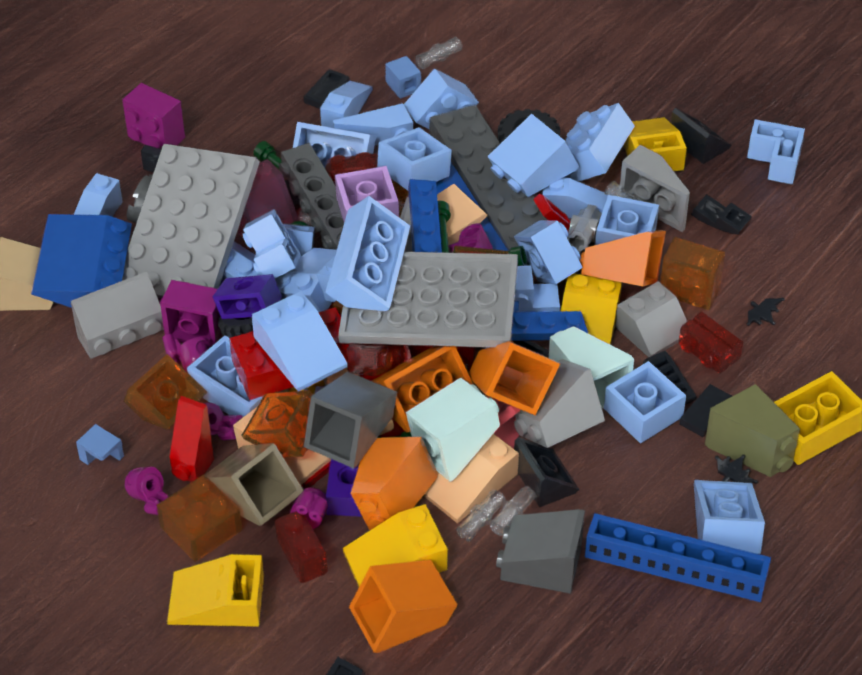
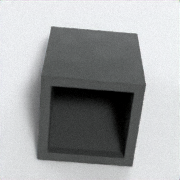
M346 372L311 396L304 447L355 468L393 418L397 391Z
M577 509L513 515L511 526H505L502 544H506L505 550H499L496 567L501 568L500 580L571 594L582 548L585 510Z

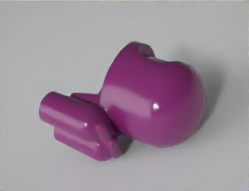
M173 334L164 335L162 338L166 355L177 365L181 362L184 371L187 373V367L211 347L209 339L205 336L192 338L183 344L179 343L176 338L174 339Z
M210 402L203 403L207 405L211 435L218 433V437L221 440L236 439L233 425L242 419L243 416H224L218 405Z
M151 466L134 468L125 477L124 485L126 492L132 498L146 502L144 505L146 513L162 516L165 514L166 508H176L177 499L162 492L164 480L157 468Z
M313 487L303 489L304 491L295 499L290 511L292 523L298 528L307 531L313 530L321 524L328 509L325 493Z

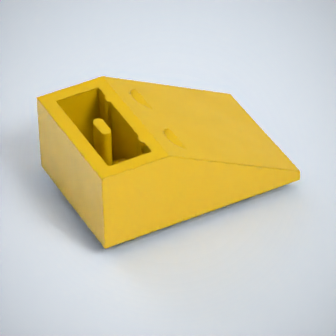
M665 117L632 121L635 127L623 144L627 156L639 145H642L661 155L673 171L684 170L686 145L680 131Z
M228 555L175 571L167 624L259 627L264 581L262 555Z

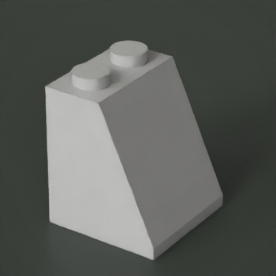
M564 359L559 360L560 366L536 415L521 409L515 415L516 421H514V426L517 433L528 440L548 448L604 422L605 418L589 368Z

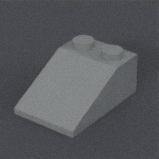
M639 145L622 161L619 197L658 204V220L683 232L686 226L690 192L661 155Z

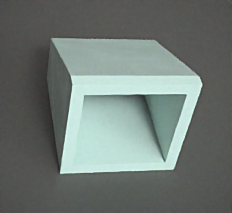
M574 326L564 331H559L550 337V359L557 362L564 359L591 370L601 408H604L606 387L633 371L634 358L631 355Z

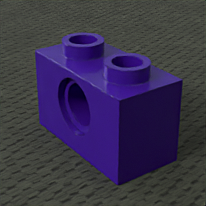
M273 274L225 278L212 297L221 318L232 319L252 317V314L279 302L282 295Z
M331 459L326 492L327 515L362 517L351 495L359 463L355 468Z

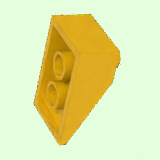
M573 273L567 278L561 311H581L588 334L611 345L616 323L617 305L620 304L622 282Z
M426 504L395 514L343 548V553L359 587L369 567L374 565L431 560L439 573L447 570V547Z

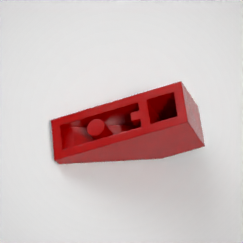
M181 396L178 400L170 451L172 475L178 479L198 484L201 480L200 478L214 461L208 409L206 404Z

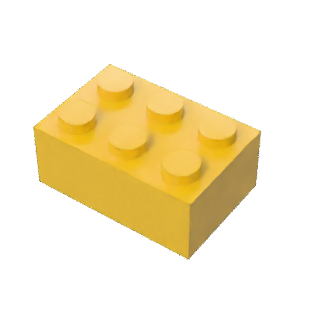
M832 371L774 402L800 428L793 459L797 465L862 430V400Z

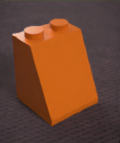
M648 231L585 248V252H582L580 260L583 267L581 274L638 286L656 283L658 281L666 231Z
M508 341L498 344L496 347L479 350L468 374L485 395L536 415L560 363Z
M422 437L377 438L361 459L351 495L369 530H372L399 512L414 508L437 479L438 472Z
M423 560L370 566L349 608L373 652L379 653L445 626L457 607V603L432 561Z

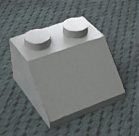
M659 281L617 305L615 327L648 357L667 350L692 334V330L677 297Z

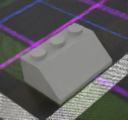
M147 272L71 301L77 337L90 359L164 330L161 306Z

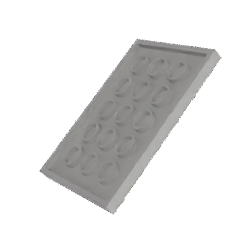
M163 144L127 250L122 281L147 272L157 298L161 299L171 280L218 289L260 161L256 157Z
M404 252L390 309L378 311L347 308L343 305L338 334L339 343L496 347L498 344L511 342L518 254Z

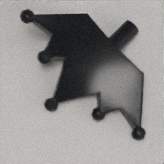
M783 297L766 298L759 305L752 301L750 305L754 308L748 311V322L746 325L750 326L753 322L761 325L762 322L760 320L775 325L776 323L773 321L771 312L778 313L779 309L776 308V305L785 299Z
M718 455L715 456L718 473L725 476L722 480L723 482L731 480L732 482L757 484L758 480L748 477V473L751 471L749 468L742 470L745 455H741L740 458L732 462L729 461L731 459L730 456L723 461Z

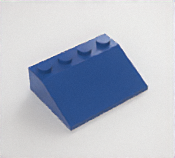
M49 214L46 220L31 295L72 308V300L121 282L132 223L109 215Z

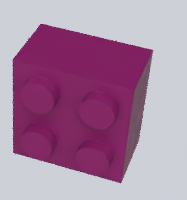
M140 83L122 99L127 134L134 141L162 149L163 144L177 146L185 139L180 100L143 83Z
M171 280L160 302L165 335L173 334L174 339L176 338L180 343L200 336L207 337L211 347L218 342L223 335L218 326L220 313L212 297L217 289Z

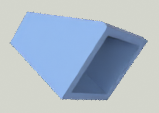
M533 114L522 122L487 156L493 165L490 168L492 172L500 179L505 177L508 180L507 184L516 193L521 191L527 197L579 168L566 141Z

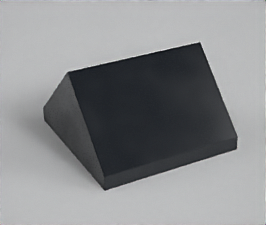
M674 108L672 111L671 124L680 131L686 145V151L702 164L729 150L732 146L697 118L677 108Z
M520 437L514 441V450L519 453L518 474L539 508L576 494L580 490L552 448H546Z

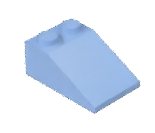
M313 248L300 256L296 268L275 278L282 295L281 299L283 300L301 291L318 312L328 310L332 302L325 301L317 273L336 254L337 250Z
M301 291L252 314L254 338L298 392L348 367L345 358L318 311Z
M694 480L698 539L761 554L765 521L752 483Z

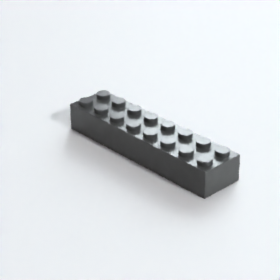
M472 105L429 117V135L452 150V164L481 209L488 215V220L508 251L511 247L519 246L514 238L516 234L539 220L547 219L542 215L534 202L533 195L527 197L521 191L516 193L507 184L508 180L505 177L502 179L498 178L490 169L493 165L487 156L500 143L477 106Z

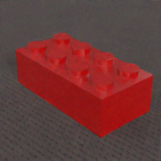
M337 308L318 312L345 358L347 366H352L356 369L354 343H339L338 334L341 316ZM253 331L229 338L232 362L249 400L294 387L256 341Z

